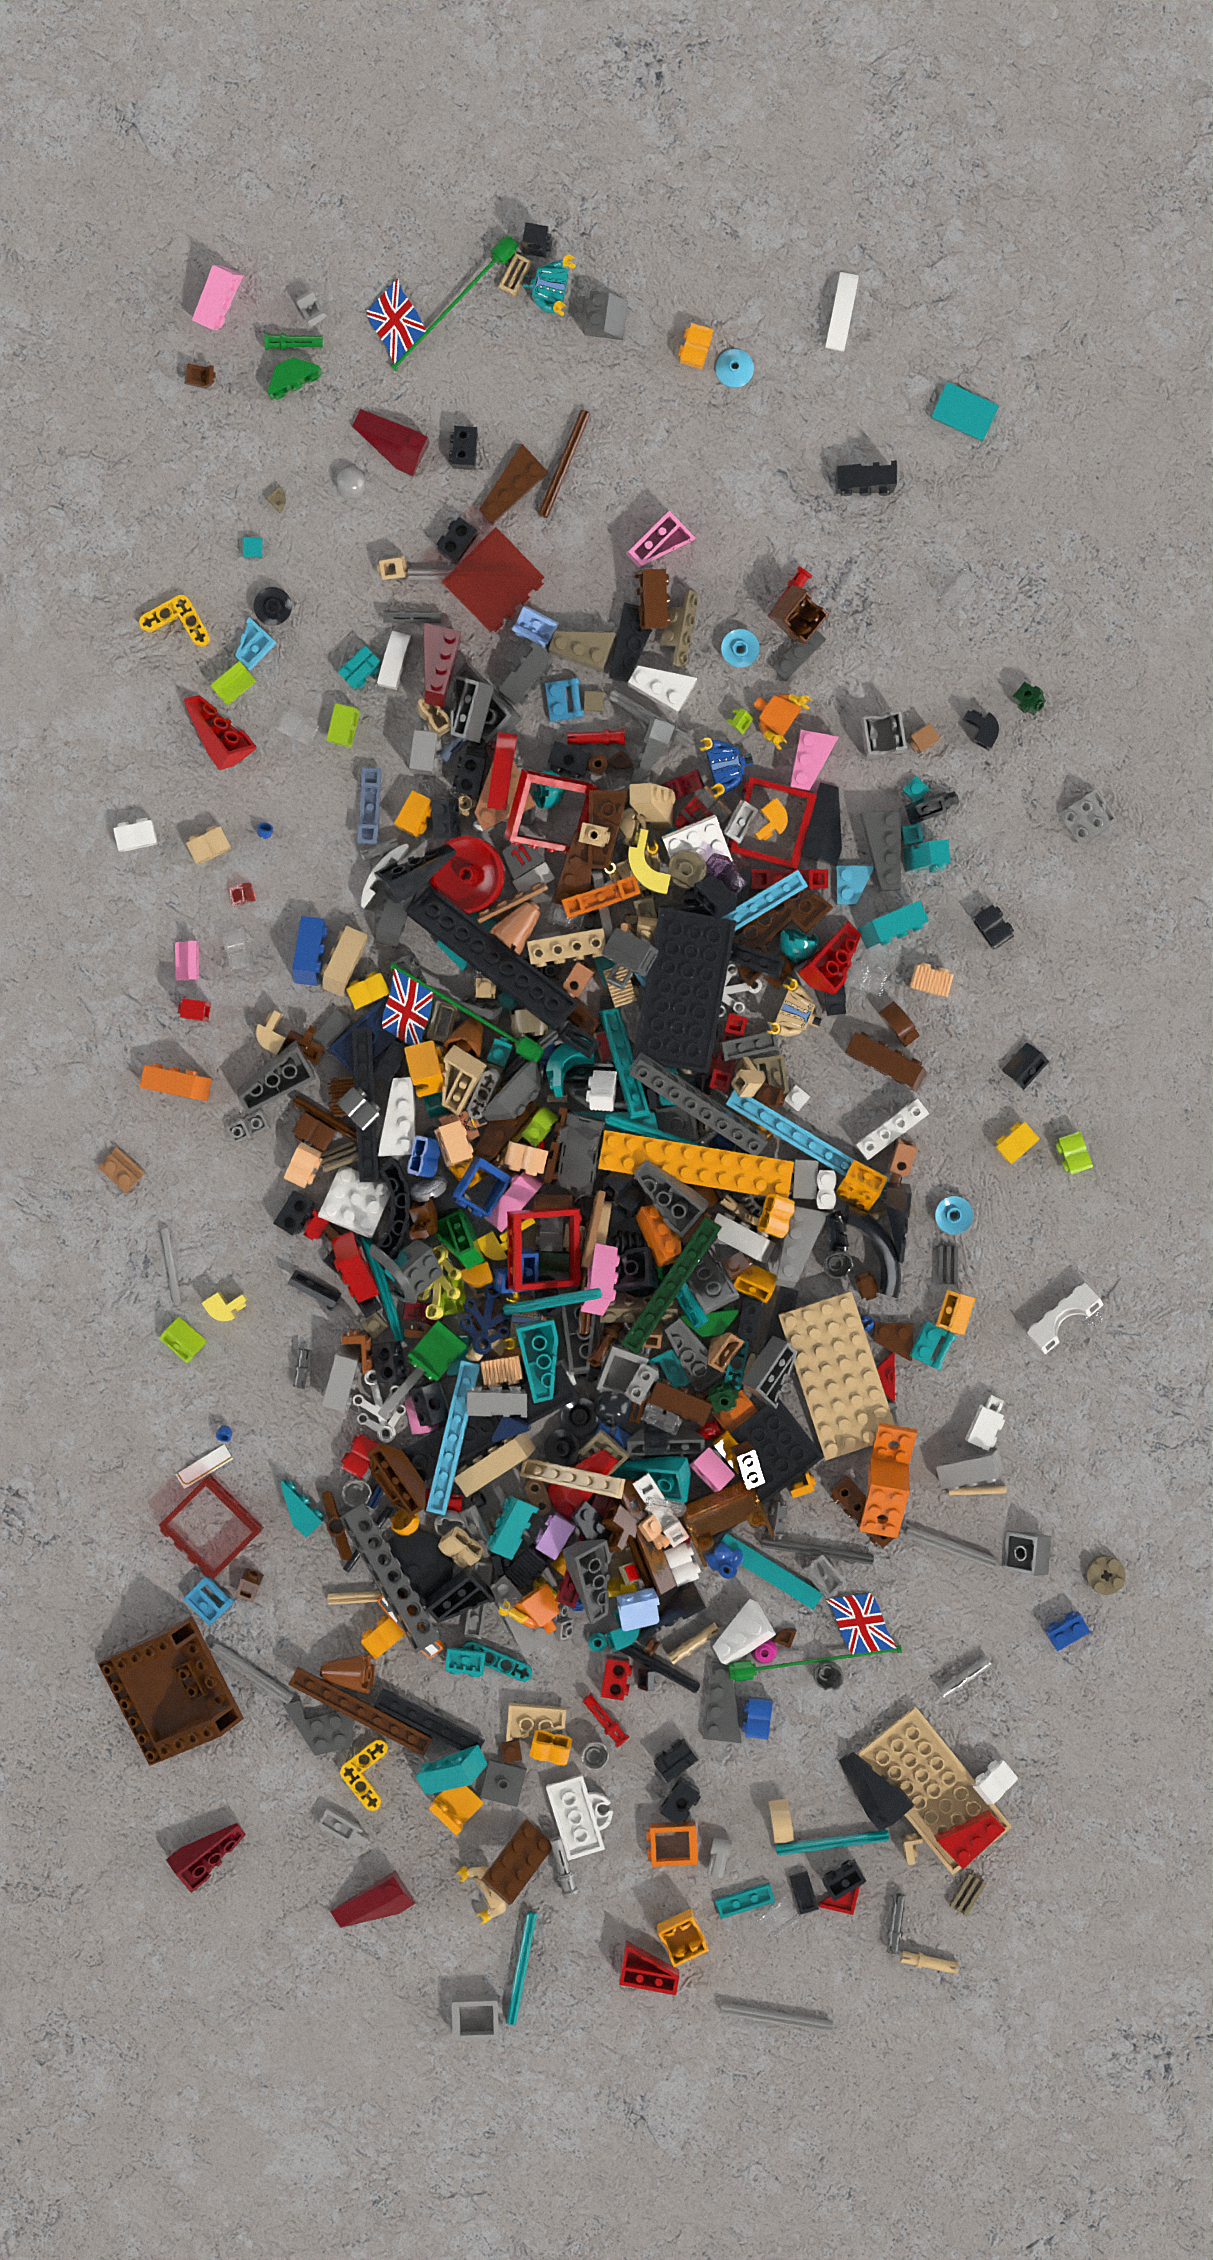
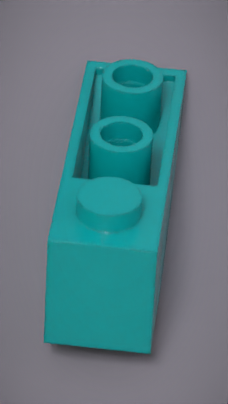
M284 1478L280 1484L292 1524L307 1538L324 1521L323 1513L317 1507L313 1508L309 1504L310 1500L303 1493L300 1495L295 1490L297 1487L291 1480L287 1481Z

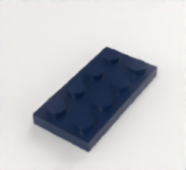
M386 997L328 1048L353 1076L352 1028H372L373 1060L393 1040L398 1038L382 1028L383 1013L388 1000Z

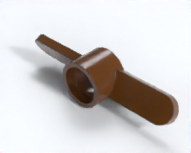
M327 1490L322 1493V1500L329 1519L327 1531L334 1536L340 1558L343 1561H348L351 1559L352 1553L345 1534L346 1529L343 1528L342 1531L335 1532L330 1527V1522L333 1519H339L342 1515H339L332 1492Z

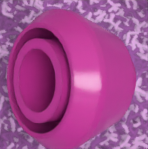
M769 1639L752 1650L751 1654L756 1662L768 1664L776 1658L777 1647Z

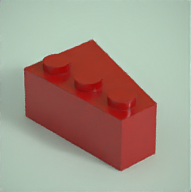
M987 1810L958 1826L955 1825L945 1832L935 1834L934 1837L943 1849L964 1869L1001 1835L1005 1828L992 1812Z

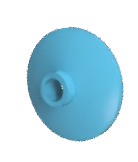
M730 349L719 356L715 370L721 383L728 387L737 388L749 382L753 375L754 365L751 357L746 352L739 349ZM736 363L739 367L733 369L731 365Z
M736 629L729 632L721 645V652L725 661L737 668H744L754 663L760 650L756 636L745 629ZM740 646L744 649V651L742 653H738L736 648Z
M958 1196L943 1199L935 1211V1220L939 1228L953 1235L965 1232L971 1226L974 1218L970 1203ZM953 1211L957 1214L955 1219L950 1217V1213Z

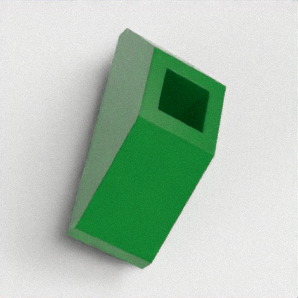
M294 357L276 365L267 391L270 399L279 400L286 395L285 393L291 390H299L306 382L318 380L320 375H322L319 365Z
M723 1306L722 1310L712 1311L705 1315L708 1322L696 1330L685 1312L680 1315V1318L702 1337L721 1335L737 1316L738 1309H733V1306Z

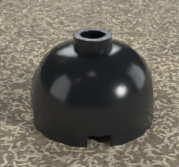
M611 1391L601 1392L597 1395L595 1401V1415L606 1427L621 1426L629 1420L633 1411V1402L620 1393L618 1396L612 1395Z

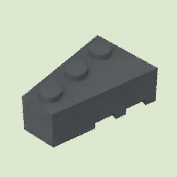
M451 674V680L454 681V690L451 692V699H453L451 735L479 743L494 686Z
M416 893L403 903L396 904L389 898L383 900L381 906L383 913L381 917H377L374 925L377 928V943L398 949L399 939L402 932H404V925L408 917L405 911L414 902Z
M772 1336L741 1384L761 1402L777 1409L779 1403L776 1401L780 1391L783 1392L785 1388L783 1385L787 1374H790L798 1351L787 1341Z

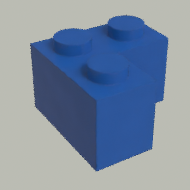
M531 1248L522 1249V1283L538 1281L539 1253ZM494 1269V1289L500 1293L538 1291V1289L513 1291L508 1288V1269Z

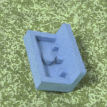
M524 606L512 630L515 631L517 636L532 640V643L535 642L540 647H546L550 643L559 623Z

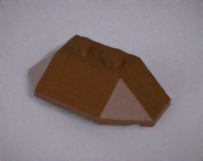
M382 1443L370 1450L368 1457L371 1474L392 1505L407 1512L409 1516H413L425 1508V1483L405 1453Z

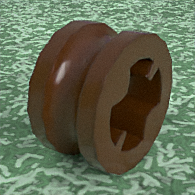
M652 1636L644 1646L643 1651H648L649 1655L652 1656L658 1648L660 1641H655Z

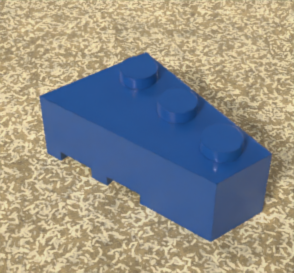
M301 916L292 966L294 982L297 984L318 986L319 973H321L322 969L321 955H324L325 951L323 940L324 937H327L328 926H325L324 919Z

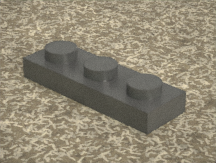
M816 630L806 644L797 641L772 669L786 681L826 641V638Z
M766 1031L719 1042L723 1061L779 1049L776 1034H769Z

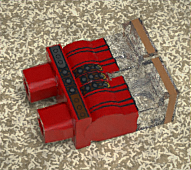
M706 785L679 813V817L674 822V825L681 829L686 825H691L712 815H716L720 825L732 814V811L720 799L705 813L719 798H715V793Z

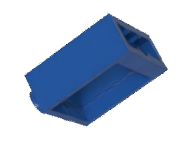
M474 1157L452 1197L456 1199L455 1203L459 1206L471 1208V1213L479 1218L482 1216L489 1217L512 1177L486 1160ZM478 1168L497 1180L482 1208L462 1196Z

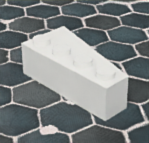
M411 1077L393 1078L378 1156L412 1155V1145L417 1136L415 1089Z

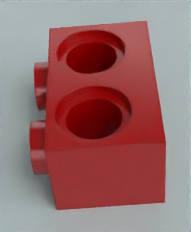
M185 998L182 999V1002H179L178 1013L180 1018L209 1022L211 1003Z
M607 1656L601 1697L624 1701V1695L628 1696L630 1684H626L627 1676L631 1677L633 1665H629L630 1659ZM622 1665L624 1667L623 1672L616 1673L613 1670L614 1666ZM613 1684H618L621 1689L618 1692H613L610 1687Z

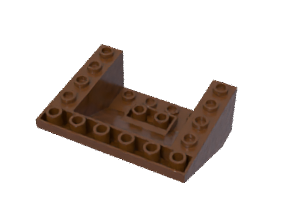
M193 1616L179 1621L98 1663L149 1766L217 1739L244 1719Z

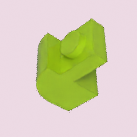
M545 1106L532 1118V1122L521 1136L537 1148L546 1135L553 1132L556 1123L561 1118Z

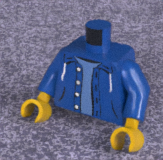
M710 738L699 740L705 743V747L700 748V750H707L706 754L714 781V786L710 789H716L718 792L714 797L716 798L723 793L733 791L742 781V776L745 774L743 767L753 765L751 753L740 756L739 749L737 747L734 748L730 743L711 740Z

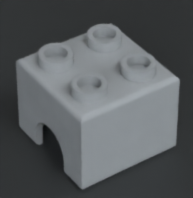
M901 711L890 712L882 716L871 715L861 718L860 725L866 759L900 754L906 751Z

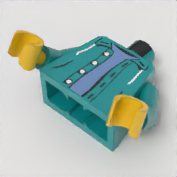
M570 254L561 260L543 265L542 268H537L535 278L524 276L522 287L533 290L532 300L535 301V304L544 313L564 315L561 310L563 307L567 308L563 301L569 277V269L566 268L574 269L575 265L570 262L576 259Z

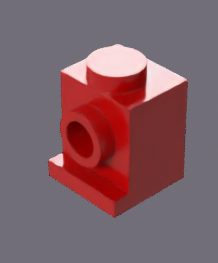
M318 1210L312 1212L315 1216H310L304 1225L307 1228L303 1235L312 1241L314 1238L318 1240L326 1226L330 1224V1221L318 1217Z

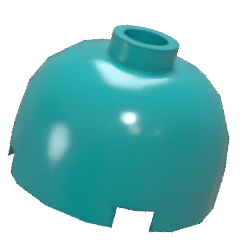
M536 771L544 774L559 776L556 772L553 771ZM536 784L537 791H533L537 807L541 809L557 806L563 799L564 793H566V789Z
M786 929V932L782 930L780 937L782 952L789 956V960L793 962H800L812 957L819 943V937L812 934L809 937L801 930Z

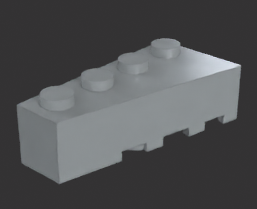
M794 1206L795 1211L789 1219V1230L782 1242L775 1280L776 1285L794 1288L829 1213Z
M505 1574L498 1577L490 1586L499 1607L507 1609L503 1606V1602L508 1601L512 1609L514 1608L512 1605L526 1596ZM509 1614L504 1616L525 1659L555 1634L554 1631L546 1634L543 1627L536 1629L528 1628L509 1617Z

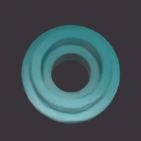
M600 1632L593 1633L589 1637L588 1645L591 1650L601 1652L607 1646V1638ZM597 1639L602 1642L599 1646L594 1644V1641Z

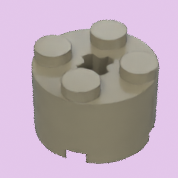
M527 1009L509 1011L511 1032L514 1034V1038L529 1036L530 1032L533 1033V1036L544 1035L550 1030L546 1024Z

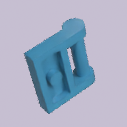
M579 678L545 683L550 722L584 717L579 696ZM565 687H571L574 712L568 713Z
M207 1574L183 1600L211 1626L235 1600L232 1597L229 1598L211 1580L212 1577ZM205 1585L224 1603L221 1607L202 1589Z

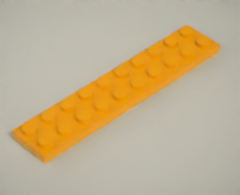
M604 1130L598 1169L634 1175L636 1170L647 1159L683 1183L766 1197L768 1194H776L788 1199L794 1162Z

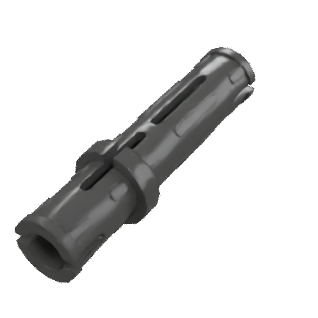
M383 610V623H441V611Z
M894 1893L890 1929L887 1931V1935H889L887 1953L891 1951V1954H899L900 1937L903 1936L901 1929L906 1898L904 1894Z

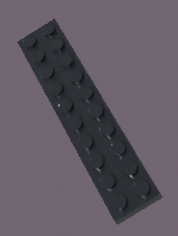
M429 886L406 909L407 916L553 1031L578 1007L579 1002L433 887Z
M562 1364L557 1365L555 1368L553 1399L534 1403L528 1381L520 1385L521 1389H525L527 1393V1417H521V1415L514 1416L532 1424L580 1398ZM503 1415L469 1416L458 1463L499 1442H492V1437ZM446 1426L401 1450L424 1482L435 1475Z

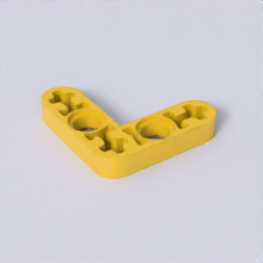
M178 595L145 613L139 619L140 627L144 631L153 632L179 617L196 646L204 647L210 641V636L192 603L184 595ZM178 601H186L187 603L184 604L188 611L192 609V611L185 613L181 607L177 608L179 605ZM162 609L170 610L168 618L163 619L160 617ZM155 613L157 618L161 621L158 623L156 620H154L153 622H151V627H148L147 625L144 626V624H146V619H149L150 621L155 619V617L153 616ZM189 616L196 617V624L188 626L186 619ZM198 628L200 634L205 635L203 637L204 641H196L198 636L195 631H193L192 633L191 631L196 630Z
M383 1738L373 1740L346 1761L340 1770L343 1780L364 1807L370 1811L377 1810L381 1805L382 1799L362 1772L387 1753L388 1743ZM376 1743H377L378 1745L383 1744V1745H384L383 1748H382L383 1751H382V1752H381L380 1750L376 1751V1752L374 1753L375 1758H373V1755H372L371 1752H372L373 1750H375V1748H376ZM362 1754L369 1756V1763L361 1764L359 1756ZM345 1767L349 1769L353 1768L352 1774L354 1775V1777H356L357 1775H359L360 1777H357L352 1783L351 1780L353 1779V1777L351 1776V1774H345ZM357 1782H364L366 1789L358 1791L355 1786ZM369 1790H371V1792H369V1796L372 1799H377L376 1805H374L373 1803L371 1805L369 1804L370 1799L367 1795L365 1796V1798H363V1795H365Z

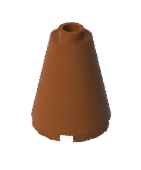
M468 1017L444 1042V1056L455 1045L479 1060L484 1024L474 1017Z
M364 1654L327 1661L320 1667V1677L328 1683L362 1693H370L371 1690H368L369 1686L373 1687L375 1677V1664H371L370 1659L374 1658L371 1654Z

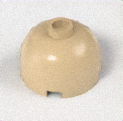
M628 808L623 811L620 829L626 838L621 843L637 847L634 844L635 835L640 833L641 829L646 830L647 822L643 819L644 815L638 814L634 808Z

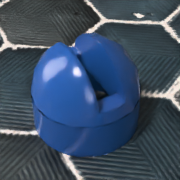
M266 822L260 823L257 828L258 836L260 838L263 837V839L270 838L273 826Z
M868 1315L861 1317L862 1325L869 1320L871 1321L870 1324L863 1327L864 1331H869L874 1327V1320Z
M226 1425L221 1426L217 1430L216 1438L222 1442H229L231 1440V1428Z

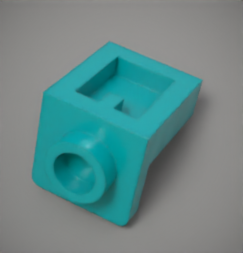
M500 1036L499 1040L494 1038L487 1061L505 1067L514 1046L510 1044L511 1040Z

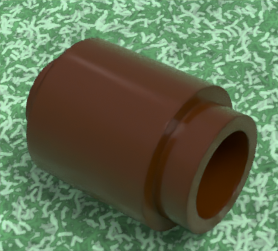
M599 754L590 758L588 764L589 771L595 776L605 774L608 769L607 759ZM599 761L602 765L601 767H596L594 763Z
M868 1271L855 1276V1284L861 1299L865 1298L868 1301L876 1298V1293H879L873 1275H870Z

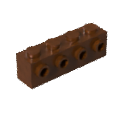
M846 1474L829 1489L832 1493L830 1497L837 1505L841 1503L845 1507L843 1511L850 1519L854 1517L858 1521L856 1525L859 1528L867 1496ZM884 1515L878 1516L881 1520L886 1519ZM869 1533L871 1535L869 1539L876 1547L880 1545L884 1548L894 1539L893 1537Z

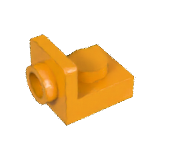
M806 1471L804 1475L807 1483L800 1481L792 1485L793 1488L789 1490L793 1498L815 1491L813 1486L816 1485L813 1474L809 1475L808 1471Z

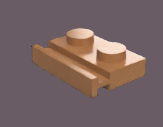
M118 1147L98 1167L125 1193H128L146 1173Z

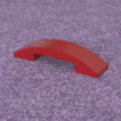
M498 732L487 808L507 810L518 735Z
M828 869L799 870L808 885L803 890L828 889ZM751 870V889L766 890L797 870Z
M729 1013L721 1041L743 1037L748 1018ZM720 1047L709 1087L728 1092L736 1059L723 1061Z

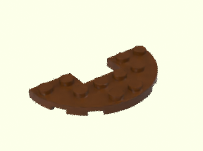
M799 891L737 929L734 943L772 955L765 946L791 921L806 934L833 909V906L813 893ZM737 966L741 977L749 987L763 975Z

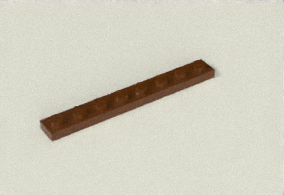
M300 1667L296 1668L288 1683L293 1688L422 1756L425 1755L433 1740L432 1737Z

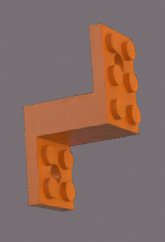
M879 1422L867 1468V1499L859 1527L860 1532L898 1538L910 1492L909 1463L917 1436V1429ZM891 1441H897L899 1444L897 1446H891L889 1443ZM879 1515H886L887 1518L884 1519V1520H881V1519L878 1518V1516H879Z

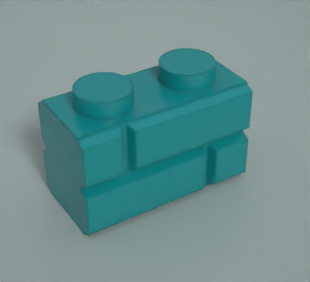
M364 645L337 673L354 691L357 688L360 690L367 684L366 679L370 675L375 676L380 671L382 663Z

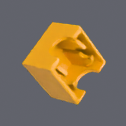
M431 1040L405 1047L412 1084L415 1085L417 1096L423 1097L442 1092L445 1084V1077H443L445 1063L440 1046L436 1047L435 1042Z
M691 1908L657 1924V1933L668 1951L673 1967L709 1951L708 1942Z

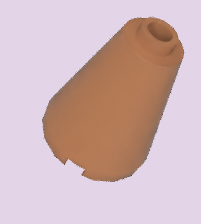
M532 901L530 903L525 902L495 925L489 932L499 937L498 939L520 955L541 914L538 911L540 908Z

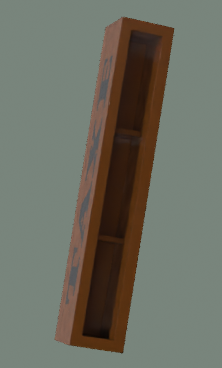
M635 1478L625 1480L622 1499L610 1497L613 1506L621 1505L633 1516L637 1532L634 1539L627 1540L645 1588L654 1587L656 1594L661 1595L677 1585L663 1549L658 1550L653 1541L648 1542L638 1528V1525L649 1514L645 1502L632 1484L636 1481Z

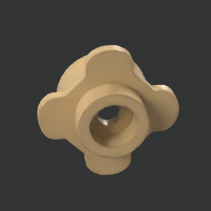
M462 793L459 798V810L462 811L464 816H468L470 810L476 807L477 802L468 797L467 794Z

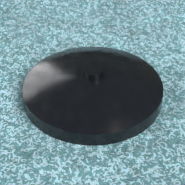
M416 1530L410 1535L396 1534L387 1541L391 1547L393 1557H396L400 1562L402 1573L406 1574L409 1578L410 1587L418 1594L421 1606H425V1600L452 1579V1558L445 1555L439 1549L440 1539L427 1531ZM378 1556V1562L384 1565L385 1559L382 1556ZM388 1573V1579L391 1582H394L395 1578L393 1574ZM398 1590L397 1594L404 1598L403 1591Z

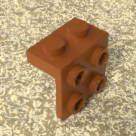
M350 1329L342 1336V1344H361L362 1374H367L369 1369L373 1367V1358L369 1356L372 1337H368V1332H360V1329Z

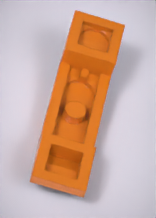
M633 875L561 901L569 919L639 895L641 892Z

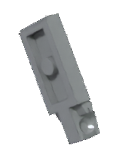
M472 1505L458 1511L463 1518L469 1537L483 1547V1557L486 1558L494 1554V1552L487 1549V1541L490 1535L476 1506Z
M326 1807L317 1823L318 1827L349 1845L350 1843L355 1845L357 1842L365 1847L370 1839L369 1836L362 1833L364 1829L328 1807Z

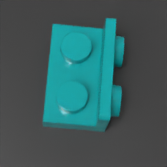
M448 1647L445 1671L453 1675L463 1673L468 1674L470 1677L483 1676L486 1651Z

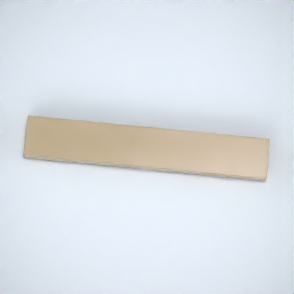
M531 1458L523 1460L520 1472L521 1477L622 1499L625 1479Z

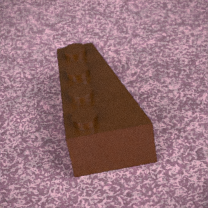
M855 1032L845 1050L846 1055L868 1067H873L874 1070L883 1075L891 1076L896 1082L901 1085L906 1084L910 1086L911 1090L917 1092L927 1073L922 1066V1062L915 1058H912V1060L905 1058V1053L897 1049L895 1051L888 1049L889 1045L880 1040L877 1043L872 1041V1037L864 1032H861V1034Z

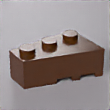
M643 569L635 572V578H639L640 588L636 589L637 595H640L638 610L641 630L668 628L670 614L667 613V605L670 603V596L667 593L669 575L666 574V569Z
M663 1378L654 1383L647 1399L648 1403L681 1415L685 1419L696 1421L699 1425H705L712 1408L711 1402L707 1400L708 1396L698 1392L696 1395L689 1393L690 1389L681 1385L678 1388L671 1386L672 1382Z

